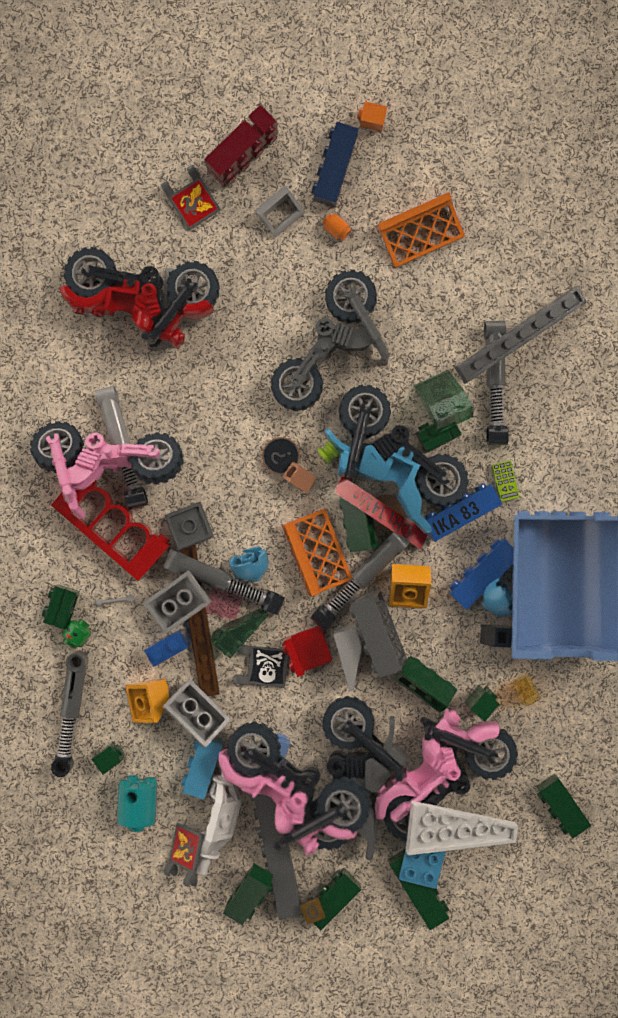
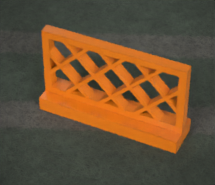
M450 192L376 225L395 268L465 237L451 202ZM448 206L451 213L448 220L439 217L441 209ZM426 215L434 218L431 228L421 225L423 217ZM437 219L447 223L443 233L434 230ZM408 223L417 226L413 236L403 232ZM449 224L457 228L458 236L450 237L446 235ZM419 227L429 231L426 241L416 238ZM390 231L399 233L396 244L388 240L386 233ZM432 232L442 236L437 245L428 242ZM402 235L412 239L408 249L398 245ZM414 240L424 244L420 253L411 250ZM397 248L407 252L404 260L397 262L395 257Z
M326 509L281 525L309 596H315L353 579ZM323 514L325 519L322 528L313 524L315 517ZM304 522L309 525L305 535L298 532L295 524ZM311 526L321 530L317 540L308 536ZM323 532L331 535L330 545L320 542ZM306 538L316 542L312 553L305 550L303 546ZM318 544L328 548L324 558L314 554ZM330 550L336 551L339 555L336 563L327 560ZM313 556L323 560L319 570L312 568L310 564ZM325 562L335 566L331 576L321 572ZM337 567L345 571L346 578L341 580L334 578ZM320 574L330 578L327 586L322 588L319 587L317 582Z

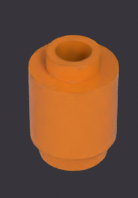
M336 213L333 215L328 214L323 221V224H325L323 229L336 240L344 241L352 230L349 224Z

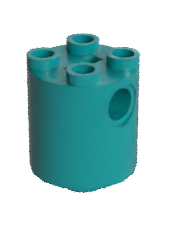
M128 775L127 780H120L118 784L117 806L118 825L128 827V830L131 832H141L144 830V827L155 824L158 784L155 777L138 779L137 775Z

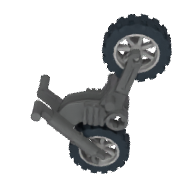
M350 269L347 272L346 270L341 271V274L333 276L325 290V301L331 315L340 322L344 321L348 324L356 322L361 327L352 328L339 323L336 326L333 325L330 319L322 318L316 323L318 340L310 349L305 359H287L285 363H280L279 367L274 370V375L271 377V391L278 403L284 408L293 411H304L308 407L315 405V402L320 399V395L323 392V380L318 367L327 358H330L337 348L347 352L364 351L373 344L374 348H377L381 355V364L384 366L388 364L389 350L369 316L374 311L377 303L376 288L368 275H364L362 271L356 272L354 269ZM351 284L349 290H346L343 286ZM354 284L359 285L361 288L356 291ZM341 289L344 292V296L337 297L338 291ZM364 291L365 299L358 297V294ZM346 300L343 307L337 301ZM296 371L292 377L289 375L290 373ZM286 377L291 381V384L283 385ZM309 380H311V387L306 386ZM292 387L291 392L287 395L284 392V388ZM305 389L310 390L305 396L302 395ZM294 392L299 394L300 398L291 397L293 396Z

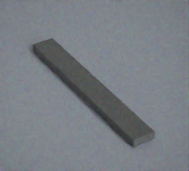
M573 287L454 367L463 383L467 384L585 304L587 301L579 287Z

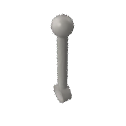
M130 594L127 597L109 599L103 601L97 599L95 601V605L97 607H100L102 604L122 601L133 602L135 597L134 595Z

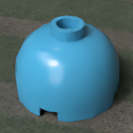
M261 547L243 550L246 554L239 557L236 554L230 559L229 565L233 573L243 581L257 582L262 579V576L268 570L269 559L265 549L262 550Z
M499 577L487 586L483 593L484 600L481 603L486 611L490 610L493 615L505 617L513 612V596L507 585L504 584L502 586L499 582L503 580Z

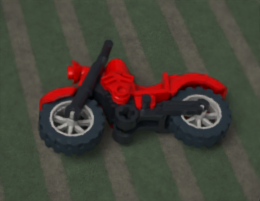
M87 247L81 248L82 250L75 251L72 257L69 256L67 259L68 263L64 266L66 285L59 287L61 295L75 314L84 315L85 313H91L95 317H104V315L114 317L117 311H125L131 314L133 322L142 333L141 338L149 344L151 351H156L163 340L170 342L177 349L184 345L185 333H182V328H177V326L184 318L196 320L210 316L215 312L213 306L216 304L220 294L217 276L205 263L201 264L199 261H186L183 265H177L176 269L171 271L170 278L167 279V293L171 300V305L166 309L164 307L163 291L161 290L163 279L155 267L147 266L143 268L140 274L119 271L116 269V265L111 257L103 250H98L95 247L87 249ZM93 262V265L88 266L86 263ZM100 263L104 268L96 266ZM77 275H84L85 277L79 282ZM196 275L194 281H192L191 278H189L188 276ZM200 276L203 277L206 281L204 283L197 284ZM186 278L185 285H182L181 282ZM207 286L206 294L200 291L199 288ZM203 296L202 299L196 301L197 298Z

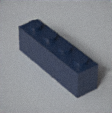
M336 122L335 128L331 127L328 139H331L329 146H325L323 152L325 161L323 165H319L317 176L320 177L318 183L314 182L311 194H314V201L336 207L359 128Z

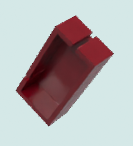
M261 104L248 116L253 122V126L244 119L204 159L207 171L222 187L227 184L231 185L235 181L236 175L240 171L244 172L249 167V162L254 157L257 159L264 151L263 148L267 144H273L278 137L277 120Z

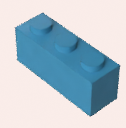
M214 738L205 748L197 740L195 741L193 749L196 752L194 757L190 756L187 767L190 770L188 775L184 774L181 786H184L182 793L205 799L219 757L218 754L224 742L223 740Z

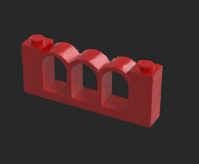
M96 480L87 488L76 490V499L79 506L94 491H99L105 497L106 504L104 509L90 525L83 519H79L71 511L62 491L51 506L137 581H140L171 546L168 544L170 540L162 533L160 535L157 533L152 534V530L148 525L141 522H133L132 513L127 507L117 504L113 505L112 495L108 490L96 487L99 484ZM119 509L126 516V524L109 543L95 528L111 510ZM137 526L145 531L147 539L144 546L130 561L115 546L132 527Z

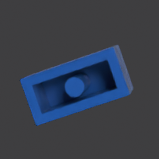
M181 629L150 645L144 651L152 666L155 667L187 649L189 643Z

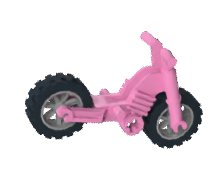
M55 421L53 424L50 422L46 424L47 426L40 427L39 431L34 433L33 440L30 441V452L41 469L44 468L47 472L53 471L57 473L64 499L68 502L71 511L79 519H83L85 513L78 505L76 490L85 489L96 479L99 480L104 469L112 468L113 472H118L120 467L132 468L135 475L141 481L144 480L147 484L159 485L161 482L164 484L169 482V479H174L177 472L180 473L181 465L184 463L179 443L176 442L174 437H169L166 433L160 434L155 432L152 435L147 434L143 439H138L137 444L108 445L101 434L92 433L86 438L85 443L88 448L84 449V441L75 426H70L68 422L61 423L60 421ZM51 451L49 456L44 454ZM170 452V457H163Z

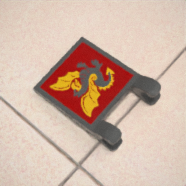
M190 165L187 168L193 181L177 192H173L167 181L161 184L163 191L188 230L221 211L194 165Z
M181 823L176 824L170 858L163 871L166 876H170V874L176 876L178 865L188 871L183 880L184 886L197 885L198 878L196 873L204 834Z

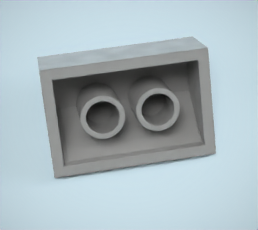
M188 679L163 705L204 748L231 720L191 679Z

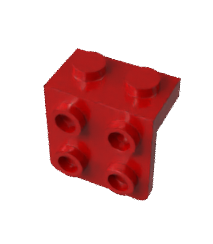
M319 626L284 638L282 648L285 655L289 654L292 674L296 672L297 677L305 675L307 670L332 661L330 650Z

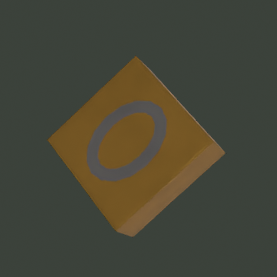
M318 897L300 904L307 925L325 918V913Z

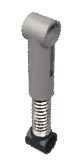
M115 386L95 390L96 400L101 409L111 445L131 444ZM120 467L123 473L122 476H124L123 479H125L124 482H126L124 497L128 509L133 510L149 505L144 487L140 486V482H137L139 479L136 478L137 476L133 469Z

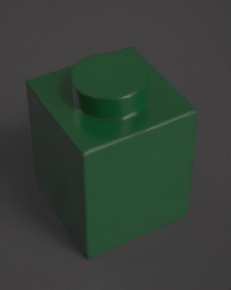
M112 742L91 760L102 775H104L123 760L124 751L120 745H115Z

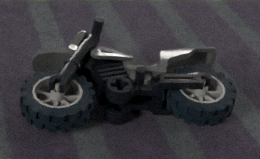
M340 697L329 705L323 716L322 727L325 737L331 741L332 745H336L342 750L344 748L353 750V748L363 747L368 749V751L348 752L347 755L340 750L333 751L327 762V771L333 776V780H340L341 778H347V780L354 779L356 783L364 786L363 789L367 790L369 795L380 790L392 771L396 772V781L401 782L403 780L404 767L408 765L409 757L397 743H392L395 717L390 716L389 734L383 743L373 734L375 720L371 708L366 705L367 703L359 700L357 697ZM342 710H344L345 719L337 716ZM347 710H353L355 713H350L348 716ZM357 714L361 716L362 721L356 720ZM336 719L343 722V724L335 727L334 721ZM342 729L345 735L340 734L337 730ZM337 793L333 796L338 800H341L340 793ZM344 793V795H348L347 799L351 797L350 794ZM319 797L311 803L313 814L317 813V800ZM354 798L351 801L352 805H358L356 799ZM371 806L367 822L360 830L358 829V833L367 841L365 856L367 860L373 859L375 840H377L374 808ZM349 809L355 817L358 810ZM346 815V816L343 817L342 819H350V818L348 817V815ZM318 832L312 836L319 837L316 842L319 843L318 848L322 850L323 848L327 850L338 849L342 844L345 845L348 842V839H337L327 835L325 832L324 834Z

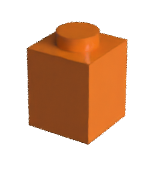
M365 101L364 107L359 108L357 117L360 120V127L382 132L388 106Z

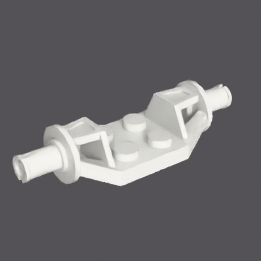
M223 772L221 775L215 774L212 777L213 784L209 795L215 799V804L212 807V815L206 831L200 832L204 834L197 873L202 875L208 874L211 859L219 858V850L233 837L242 802L237 785L226 781L224 776H222ZM226 786H228L230 794L226 793Z

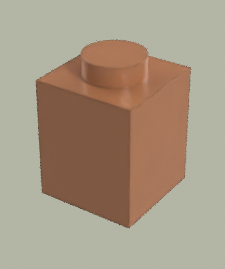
M295 462L291 463L282 477L306 494L314 486L317 479L316 476Z

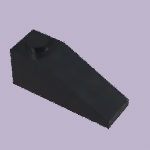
M481 624L480 644L492 647H512V626Z

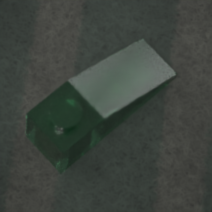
M260 608L223 624L221 628H217L213 632L211 641L216 648L231 659L269 615L266 610Z

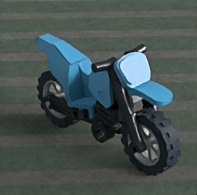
M358 385V387L351 388L344 395L339 407L340 422H342L344 429H347L352 434L351 447L339 441L330 429L327 428L324 431L328 441L341 453L337 475L339 477L344 476L352 483L353 478H356L358 475L377 482H395L399 488L396 498L410 521L412 520L423 533H430L432 527L420 514L422 499L424 498L427 503L437 507L449 506L461 499L467 491V485L469 484L468 472L464 469V464L449 454H437L427 458L409 443V430L403 425L395 426L389 436L386 434L374 443H363L364 437L369 438L377 435L385 428L391 415V404L387 400L386 394L382 393L377 387ZM361 398H367L370 400L366 405L363 403ZM357 399L360 403V408L352 406ZM372 401L378 406L377 408H373L370 405ZM351 409L358 411L356 416L352 417ZM379 411L378 418L376 419L370 413ZM370 418L373 421V423L367 425L368 420ZM398 434L402 436V437L399 438V439H397V438L395 437V436H397ZM440 467H446V470L443 471ZM449 470L452 471L455 477L448 478L447 474ZM428 480L433 483L432 486H429ZM452 480H456L454 488L448 484ZM446 486L451 492L443 494V487ZM434 487L440 489L439 494L434 492L432 489Z

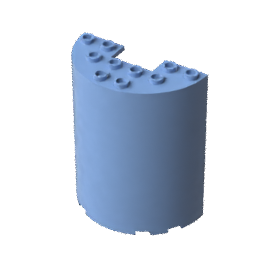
M517 511V515H514L512 659L553 660V657L590 658L593 661H618V516H610V512H594L593 516H586V512H570V515H566V512L551 511V515H549V511H534V515H529V511Z

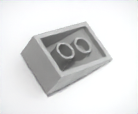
M188 570L143 603L165 634H167L212 601Z
M356 623L334 629V638L349 691L354 690L362 642L364 641L363 636L360 637L357 631Z

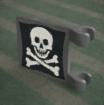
M238 644L237 652L240 654H250L248 676L236 674L234 676L235 684L285 688L289 654L285 655L283 649Z

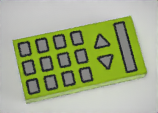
M511 460L491 465L500 501L519 498Z

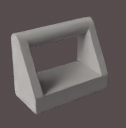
M285 185L255 210L257 217L275 238L305 213ZM288 199L296 208V211L274 229L266 216Z

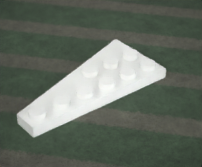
M411 801L406 852L408 855L516 843L518 825L508 820Z

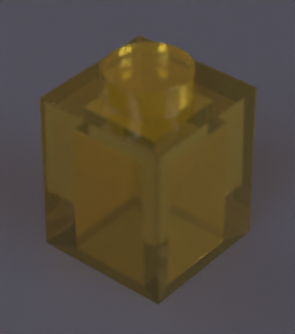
M524 674L509 682L523 706L532 705L537 702L536 699L540 698L529 675Z

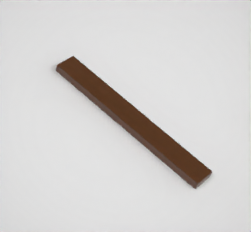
M196 545L179 551L188 557L198 560ZM197 581V582L199 583V585L201 586V588L203 589L202 583L199 582V581ZM205 606L188 618L199 688L207 696L219 695L220 690Z

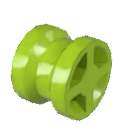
M329 441L325 443L323 448L317 450L328 465L332 463V459L340 456V453Z

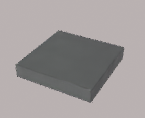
M201 502L165 515L178 551L214 538Z

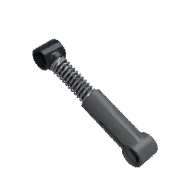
M505 321L484 322L486 346L506 333ZM504 358L486 370V384L490 390L489 394H491L489 395L491 397L489 399V404H491L489 406L491 411L489 417L491 419L490 425L486 429V442L488 446L507 445L509 440L508 427L504 426V414H502L504 412L502 410L504 408L502 407L504 405L502 403L504 401L502 400L504 398L502 396L504 394L502 393L504 391L502 388L506 386Z
M392 532L376 551L351 575L353 578L351 582L348 581L349 584H346V587L343 586L344 589H341L342 591H339V594L336 593L337 596H334V599L332 598V601H329L330 603L322 604L312 614L310 619L323 631L329 628L337 619L338 610H341V607L344 608L343 605H346L348 600L353 598V595L356 596L355 593H358L360 588H366L410 542L403 536Z
M170 549L163 565L164 568L178 574H184L189 570L197 581L222 592L227 589V591L230 590V593L232 591L233 594H239V597L242 595V598H249L252 602L255 601V603L257 602L258 605H261L262 609L275 615L279 614L286 598L273 591H260V589L257 590V587L254 588V586L251 587L247 583L238 582V579H232L231 574L188 557L174 549Z
M75 651L66 659L67 669L60 711L63 723H61L62 726L60 728L62 730H60V740L58 741L60 743L58 744L59 747H57L59 750H57L55 760L51 764V771L57 777L66 776L74 766L71 753L73 748L72 742L74 741L73 735H75L76 718H79L86 666L89 662L87 654L83 651ZM74 657L81 659V666L74 664ZM59 762H64L66 769L60 768Z

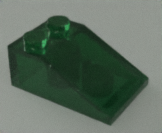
M449 370L414 385L438 433L474 417L473 405Z

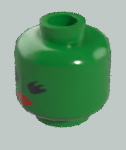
M79 619V621L71 620L62 632L63 642L74 649L83 647L91 636V631L88 628L89 624L82 619Z

